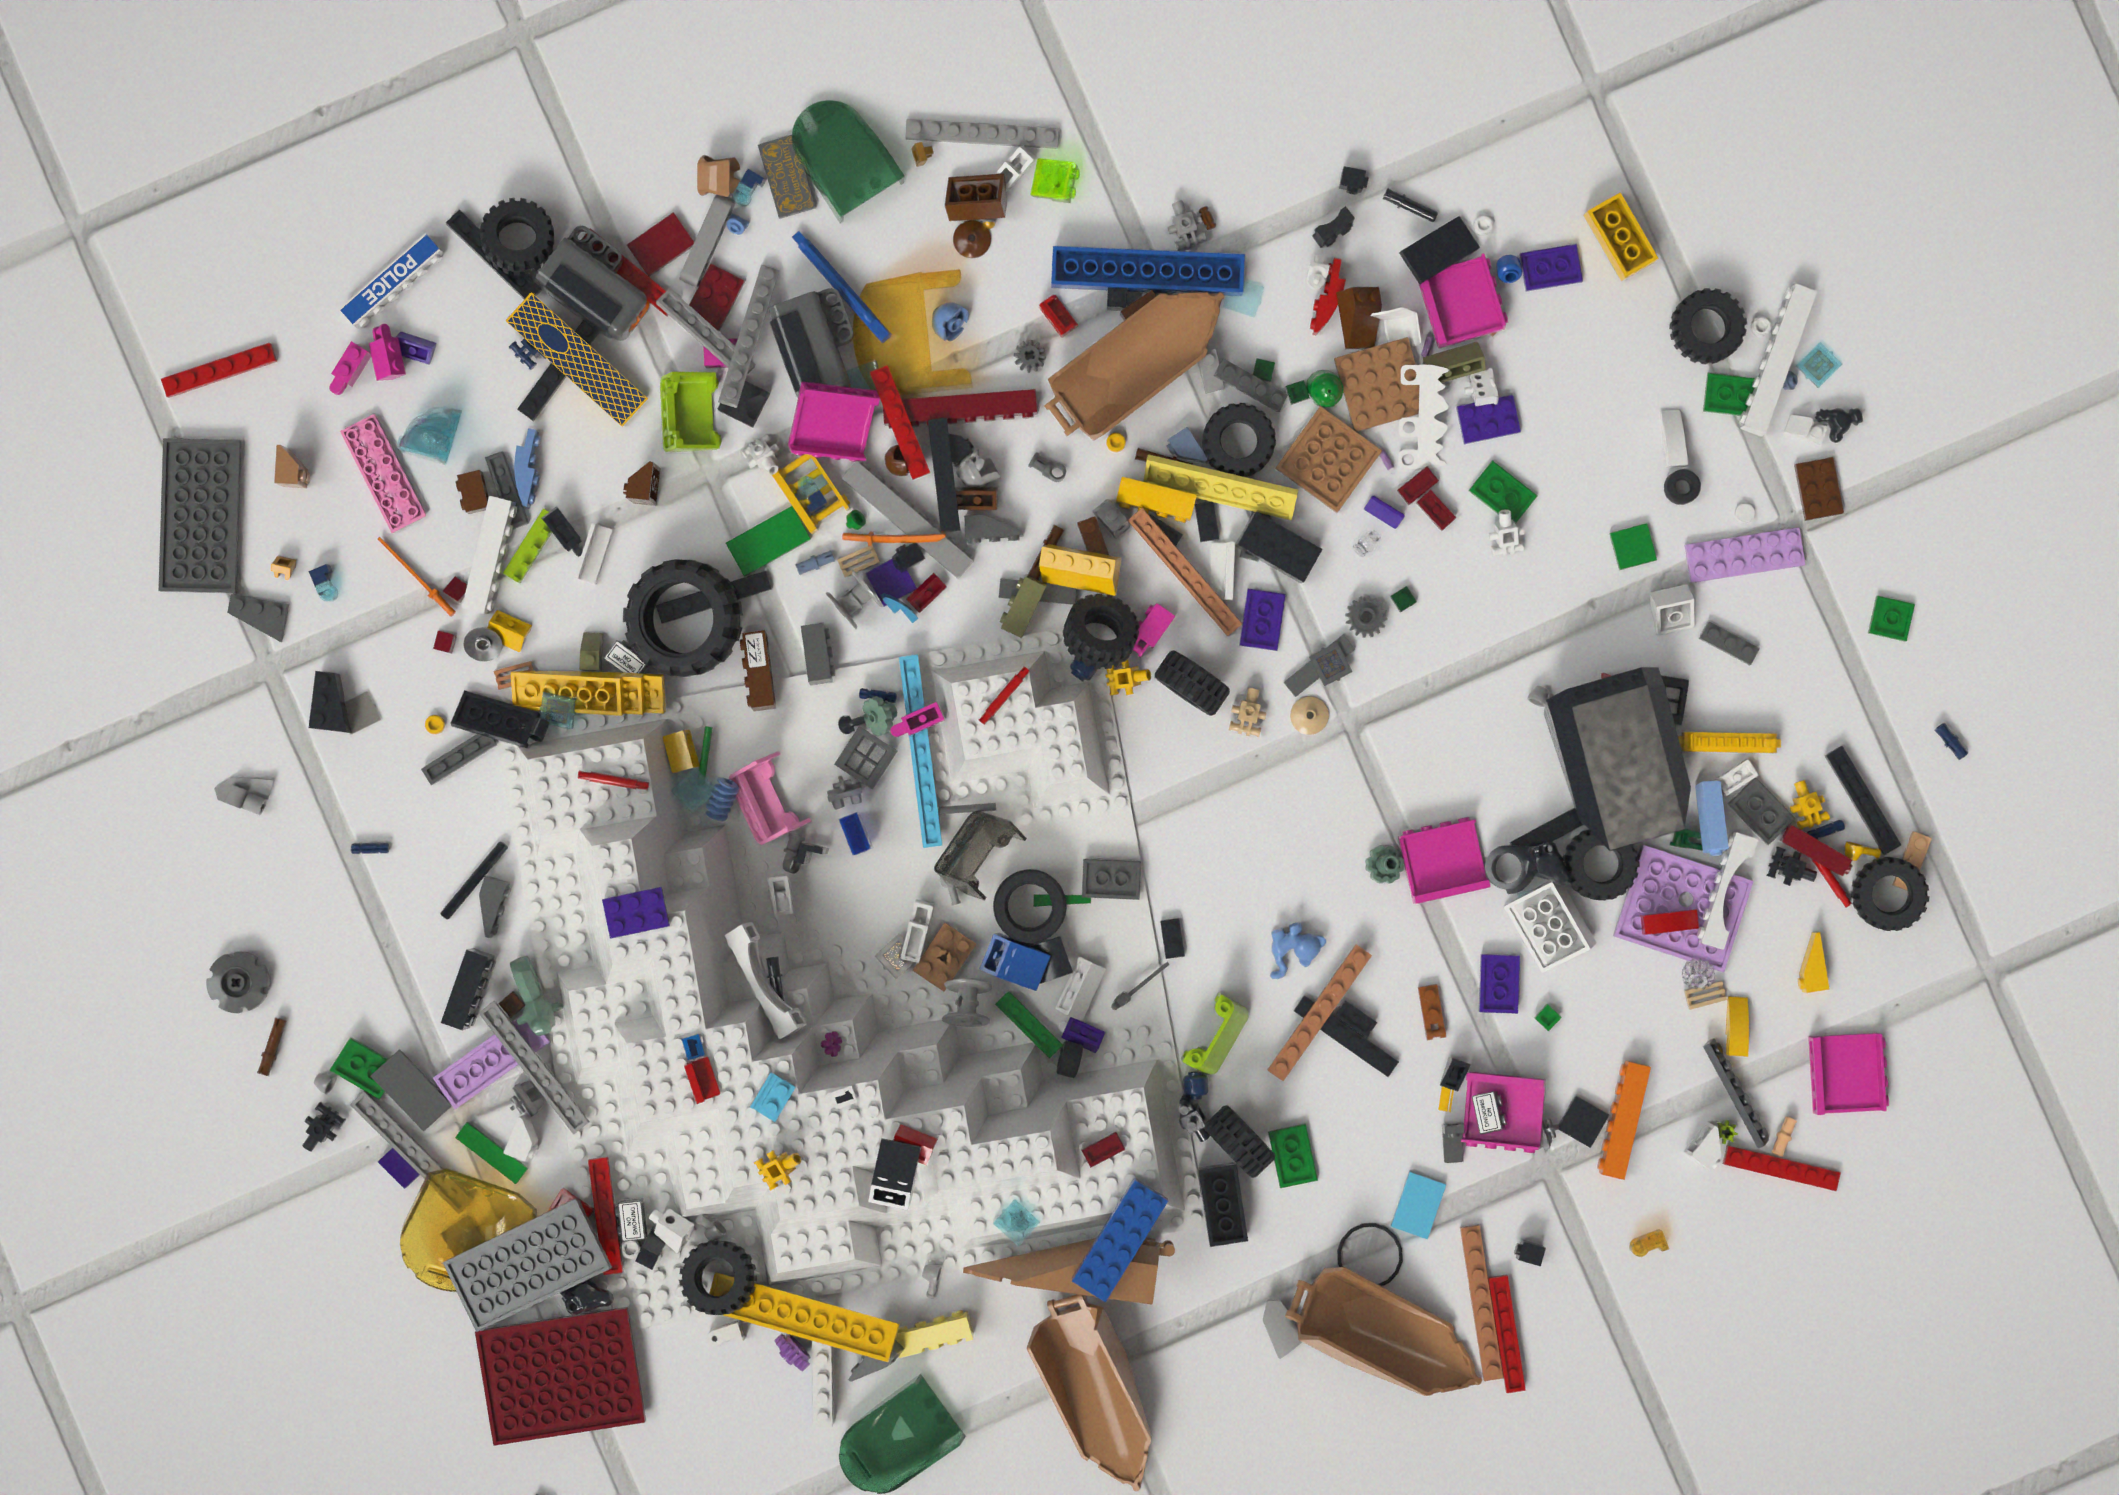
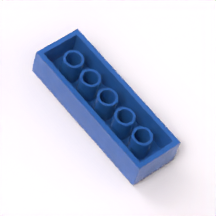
M1134 1178L1073 1275L1072 1282L1106 1302L1168 1203V1198Z

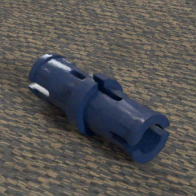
M1942 723L1934 730L1945 742L1946 748L1949 747L1958 760H1961L1969 753L1958 740L1959 737L1954 735L1945 723Z

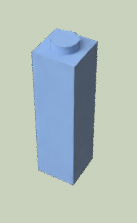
M1702 781L1695 786L1703 853L1718 856L1722 855L1723 851L1729 849L1721 781Z

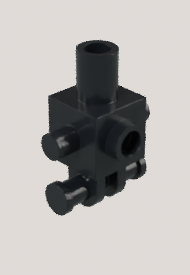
M1776 847L1775 855L1771 857L1773 862L1769 863L1770 869L1766 876L1776 879L1775 876L1777 870H1779L1778 874L1785 877L1783 884L1788 886L1791 885L1792 880L1801 881V878L1811 882L1815 881L1817 871L1805 867L1807 863L1800 861L1802 853L1794 851L1792 857L1784 856L1782 858L1786 849Z
M1183 1094L1179 1101V1123L1183 1130H1187L1188 1134L1195 1132L1200 1142L1206 1141L1210 1137L1204 1129L1207 1118L1199 1104L1193 1105L1190 1096Z
M319 1102L315 1110L323 1114L316 1116L314 1119L308 1116L304 1121L309 1125L305 1131L309 1136L302 1146L312 1152L318 1142L322 1143L327 1138L332 1142L335 1140L337 1135L332 1131L336 1125L333 1122L342 1127L346 1121L345 1118L343 1119L338 1115L339 1112L331 1111L332 1107H326L322 1102Z

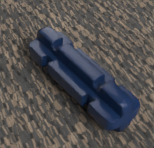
M861 688L859 691L860 699H870L877 696L882 698L884 702L886 700L890 703H895L897 699L895 692L886 693V691L872 689L869 691Z
M1842 820L1833 822L1834 824L1829 823L1816 828V830H1810L1807 834L1815 839H1818V837L1823 838L1836 833V831L1844 830L1845 825Z
M351 844V853H389V844Z

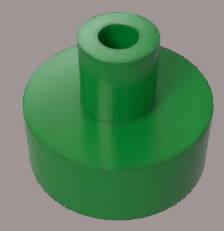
M852 510L846 516V526L849 529L859 530L866 524L864 515L858 510Z

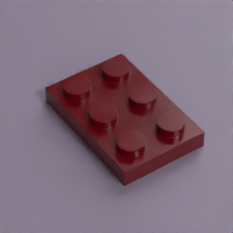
M710 263L689 306L717 331H720L745 281Z

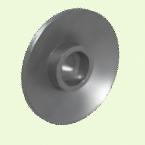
M481 627L475 628L466 634L463 646L465 652L471 658L477 661H490L501 653L502 640L495 631Z

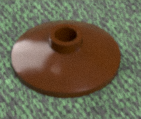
M976 220L965 221L956 228L953 235V244L960 255L966 258H978L988 251L991 244V234L981 222ZM974 235L976 238L974 241H970L968 237Z

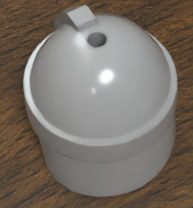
M979 449L964 458L956 471L957 476L969 487L982 488L986 484L1001 478L990 458L982 459L979 457Z

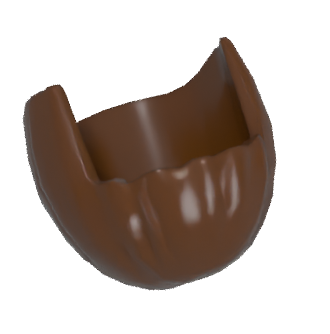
M899 445L889 448L885 454L887 469L893 475L907 476L910 472Z

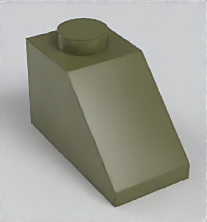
M584 632L580 648L579 670L602 671L603 633Z

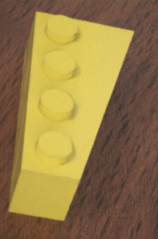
M963 1310L953 1312L950 1317L945 1318L942 1315L933 1318V1321L926 1323V1321L917 1322L915 1327L907 1328V1326L900 1327L895 1340L905 1348L899 1358L922 1353L925 1351V1348H929V1350L938 1349L944 1346L943 1343L946 1342L948 1345H954L962 1341V1338H966V1341L973 1340L974 1332L968 1311L963 1313Z

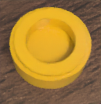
M1120 433L1110 434L1106 441L1108 449L1112 452L1122 451L1126 443L1124 436Z
M431 715L425 721V728L431 734H439L445 728V721L441 716Z

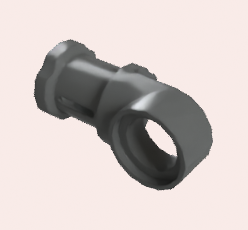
M1038 452L1035 453L1028 467H1033L1042 472L1043 476L1054 482L1062 481L1066 475L1064 465L1054 463L1051 460L1048 461L1039 456ZM1059 468L1062 470L1063 475L1055 477L1052 474V470Z
M789 833L788 836L790 838L787 847L783 850L786 852L783 860V869L795 874L801 867L800 863H796L800 843L805 841V838Z

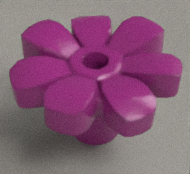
M836 1031L826 1033V1040L821 1041V1047L825 1048V1054H831V1057L838 1056V1052L841 1050L839 1044L842 1043V1039L838 1037L839 1034Z

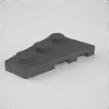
M231 594L227 613L282 642L289 605Z

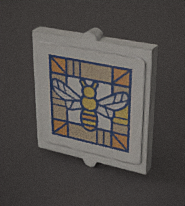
M900 934L875 955L884 966L883 969H887L895 979L915 963L900 959L905 941Z

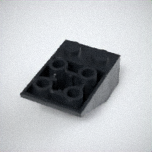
M881 1138L868 1202L908 1211L914 1190L921 1150L920 1146Z

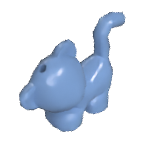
M1301 922L1289 925L1290 931L1285 933L1283 928L1272 931V953L1280 970L1271 972L1270 977L1272 979H1280L1286 975L1288 968L1282 957L1290 949H1294L1302 966H1309L1312 959L1318 955L1320 949L1326 944V939L1323 936H1315L1310 933L1300 935L1299 933L1302 931Z

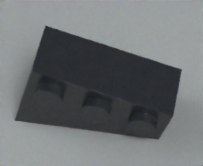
M315 671L308 728L352 733L349 726L340 674Z

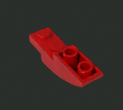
M1334 258L1332 263L1328 264L1330 265L1328 271L1330 279L1329 282H1325L1324 293H1327V295L1320 294L1319 298L1314 301L1313 311H1316V316L1311 319L1310 329L1313 330L1312 335L1316 336L1325 327L1338 306L1336 292L1344 290L1346 279L1339 278L1342 259Z

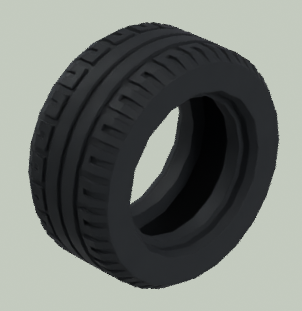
M1034 869L1021 870L1008 876L998 887L993 901L994 916L1001 930L1012 939L1024 943H1036L1051 937L1062 925L1067 909L1066 897L1060 884L1049 874ZM1026 884L1037 885L1043 888L1049 894L1052 902V911L1049 918L1042 925L1034 928L1023 927L1017 924L1011 918L1008 910L1011 894L1018 887Z

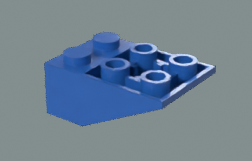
M995 933L979 969L1000 979L1037 991L1051 955L1002 933Z

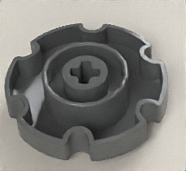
M237 951L234 952L233 957L225 954L212 964L209 970L212 971L213 976L207 978L206 986L211 1000H219L220 1004L218 1007L230 1013H242L244 1007L250 1011L257 1008L265 1000L267 994L264 992V988L270 986V975L265 965L259 966L257 964V956L248 952ZM236 979H241L239 986H236Z

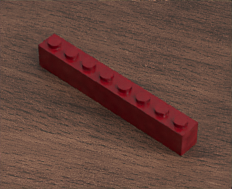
M1035 389L901 399L912 427H919L920 423H927L928 426V420L947 418L948 424H957L959 420H965V423H974L976 419H984L985 422L995 421V418L1003 417V420L1015 419L1014 416H1022L1023 419L1034 418V415H1037ZM883 407L884 425L892 429Z

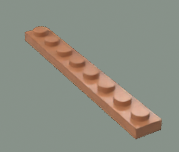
M1143 507L1128 519L1133 528L1227 636L1242 625L1238 617Z
M1355 944L1267 1069L1270 1073L1282 1081L1285 1080L1372 956Z
M1480 1225L1460 1227L1483 1380L1503 1379Z

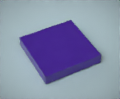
M893 559L865 573L883 607L887 606L881 598L883 593L900 599L917 589L908 571L901 573L895 568Z

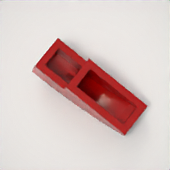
M1697 909L1640 915L1643 935L1699 929Z

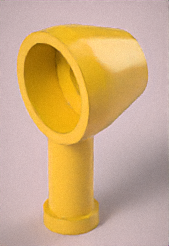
M1846 841L1844 847L1845 856L1854 861H1857L1862 854L1874 856L1875 858H1879L1881 854V849L1869 848Z

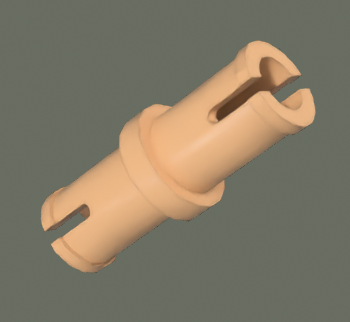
M1785 1116L1781 1130L1776 1134L1778 1137L1771 1151L1772 1153L1781 1157L1784 1156L1787 1144L1792 1140L1791 1134L1797 1123L1796 1120Z

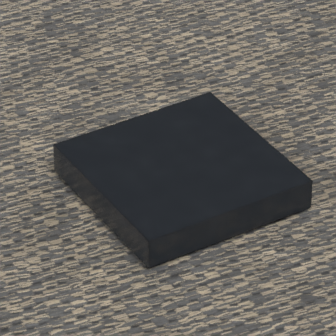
M1575 1095L1558 1124V1130L1591 1148L1609 1114Z

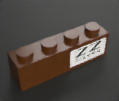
M765 630L742 633L743 639H740V648L745 654V658H742L743 669L747 670L744 682L745 687L749 688L750 694L746 695L748 707L751 706L753 712L776 709L767 633Z

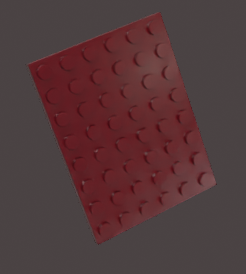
M628 1307L475 1331L493 1446L646 1422Z

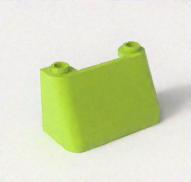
M670 372L661 377L662 438L665 452L720 449L722 438L717 431H713L712 393L715 392L719 385L716 372Z
M1218 992L1214 999L1216 1002L1215 1011L1224 1018V1021L1207 1051L1200 1047L1189 1051L1185 1050L1181 1057L1183 1063L1209 1075L1218 1072L1249 1017V1012L1244 1006Z

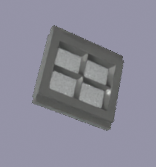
M859 726L834 765L873 790L898 751Z

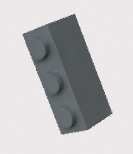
M824 623L801 626L807 677L810 686L833 682L832 677L835 676L834 665H830V658H833L832 647H828L827 639H830L829 628H825Z

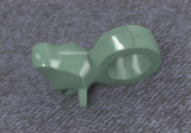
M529 957L517 958L510 962V967L517 988L525 1003L523 1015L517 1019L518 1025L528 1023L532 1032L537 1036L545 1035L555 1026L554 1012L563 1009V1004H551L543 998L536 972Z

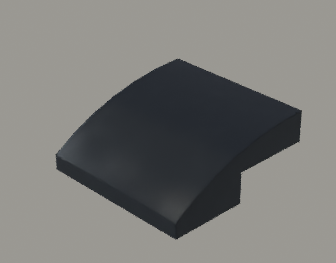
M1060 936L1031 946L1051 955L1040 984L1073 973Z

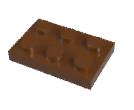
M1834 458L1795 464L1794 468L1804 520L1844 514Z

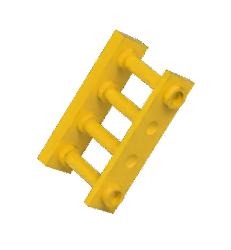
M801 455L782 469L781 467L778 468L777 473L772 475L811 534L818 531L816 526L819 521L840 507L844 506L846 511L850 510L848 507L850 502L845 494L840 495L816 457L812 455ZM809 459H812L818 468L794 484L790 483L788 485L784 480L787 477L786 475ZM822 474L828 482L827 485L819 489L824 496L833 490L839 500L815 516L811 515L809 517L805 511L810 504L808 497L798 501L795 494L797 490Z

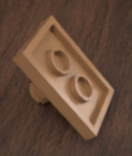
M944 923L912 971L945 992L944 983L953 980L976 946V943L947 923Z

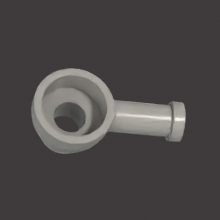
M1536 686L1527 699L1537 706L1545 707L1548 690L1544 687Z
M948 869L941 873L940 883L943 887L948 888L953 906L961 903L955 887L959 882V876L954 870ZM947 875L953 877L952 882H946L945 878Z
M331 1071L328 1074L319 1073L314 1080V1084L322 1093L328 1094L335 1085L337 1074Z
M701 1214L696 1217L695 1222L707 1228L704 1234L709 1241L721 1239L727 1234L726 1229L719 1221L713 1220L711 1222Z
M925 1265L922 1277L929 1281V1288L926 1293L928 1298L936 1297V1287L941 1273V1265Z

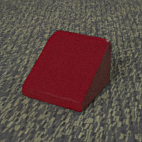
M455 576L444 588L443 592L461 603L465 597L467 584Z
M437 631L433 649L452 654L457 635Z

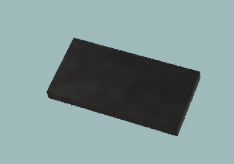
M1458 216L1401 250L1399 254L1419 285L1477 251L1480 246L1461 217Z

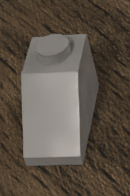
M1216 349L1207 351L1206 356L1198 362L1205 394L1224 389L1223 381L1214 376L1219 366Z

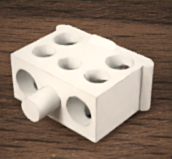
M1489 368L1488 370L1471 374V387H1466L1464 390L1465 394H1473L1475 406L1492 403L1498 404L1499 395L1493 369Z

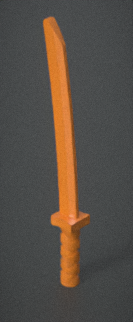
M870 531L869 534L864 535L843 533L842 539L868 542V546H872L874 542H938L945 538L946 534L874 535V532Z
M381 537L378 538L390 553L429 592L427 596L432 600L434 599L452 617L456 611L439 595L440 592L435 588L432 590Z

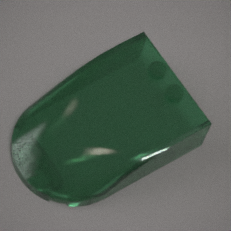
M834 100L820 101L808 106L796 119L792 130L794 153L840 224L844 220V215L896 182H899L900 185L904 183L905 176L871 127L851 106Z
M919 1374L871 1409L846 1431L840 1444L839 1462L844 1475L854 1486L865 1492L885 1494L898 1489L959 1447L966 1436L924 1377Z

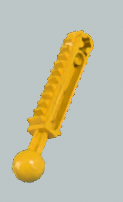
M1682 732V736H1678L1682 752L1777 753V748H1781V739H1777V734Z

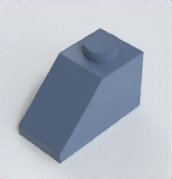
M1188 427L1167 440L1169 444L1166 446L1172 455L1176 454L1178 458L1200 463L1207 462L1208 458Z

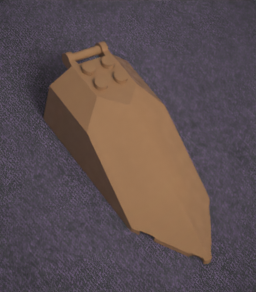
M1223 293L1159 294L1049 377L1048 381L1055 398L1045 404L1044 407L1051 411L1065 430V435L1068 436L1079 428L1093 441L1098 439L1203 359L1207 354L1208 342L1212 338L1220 313V304L1222 299H1224ZM1059 402L1074 421L1072 426L1055 404Z
M1146 1237L1108 1299L1152 1305L1159 1255L1173 1256L1175 1253L1173 1242L1165 1240L1163 1243L1156 1242L1154 1238ZM1096 1238L967 1266L963 1268V1273L999 1282L1006 1278L1010 1279V1284L1015 1286L1096 1297L1072 1282L1073 1275Z
M1345 1267L1324 1268L1312 1285L1298 1280L1296 1293L1285 1317L1297 1322L1299 1341L1348 1366L1423 1396L1481 1384L1482 1378L1476 1375L1474 1371L1475 1365L1462 1342L1458 1341L1453 1331L1455 1329L1451 1323ZM1306 1290L1308 1291V1294L1306 1296L1304 1305L1299 1315L1297 1314V1310L1300 1305L1304 1291Z
M1077 1294L1056 1301L1054 1299L1047 1301V1307L1051 1315L1033 1327L1027 1351L1081 1458L1086 1461L1089 1459L1098 1464L1100 1470L1122 1484H1130L1133 1487V1491H1139L1152 1436L1127 1354L1104 1308L1089 1304L1086 1295ZM1078 1302L1080 1304V1306L1070 1308L1060 1312L1058 1310V1308L1067 1305L1075 1304Z

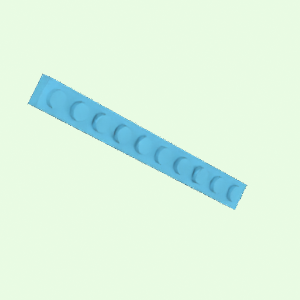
M918 655L899 657L906 715L925 707ZM927 728L909 736L923 848L943 846Z

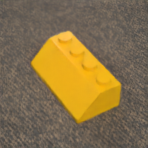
M1122 477L1116 503L1124 509L1134 507L1138 508L1137 511H1139L1143 507L1147 513L1149 511L1155 512L1157 517L1167 518V516L1175 517L1177 522L1186 523V520L1190 521L1197 495Z
M1048 544L1042 546L1039 567L1042 582L1116 596L1122 558Z

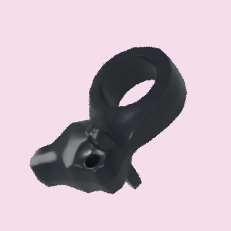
M1546 841L1537 846H1499L1490 852L1484 867L1489 881L1497 888L1505 889L1507 894L1522 891L1536 876L1552 880L1560 886L1569 884L1572 878L1571 873L1565 866L1563 857L1558 851L1556 843ZM1506 853L1515 855L1521 862V874L1512 883L1502 881L1496 873L1497 861Z
M589 1279L560 1292L563 1296L561 1299L565 1302L568 1313L572 1315H578L598 1307H608L614 1300L613 1294L609 1290L601 1289Z

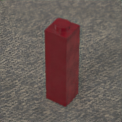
M1791 824L1788 825L1779 840L1842 877L1844 874L1847 875L1853 866L1851 864L1852 859Z

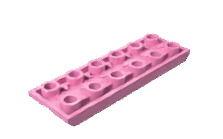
M373 414L341 430L340 432L391 533L425 517L426 513L376 415Z

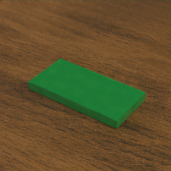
M791 506L726 542V545L745 577L810 541L811 538L795 509Z

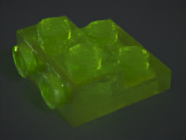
M1038 158L1030 195L1036 198L1051 199L1056 202L1071 203V198L1074 199L1076 196L1074 183L1080 176L1078 166L1069 161Z

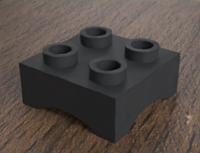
M1345 206L1333 221L1315 228V233L1312 237L1320 248L1325 245L1329 247L1336 241L1338 235L1344 236L1351 230L1355 218Z
M745 381L737 408L720 403L717 409L753 428L770 393Z

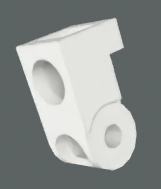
M740 1320L716 1327L706 1337V1341L711 1347H718L722 1342L735 1339L736 1343L743 1342L746 1339Z

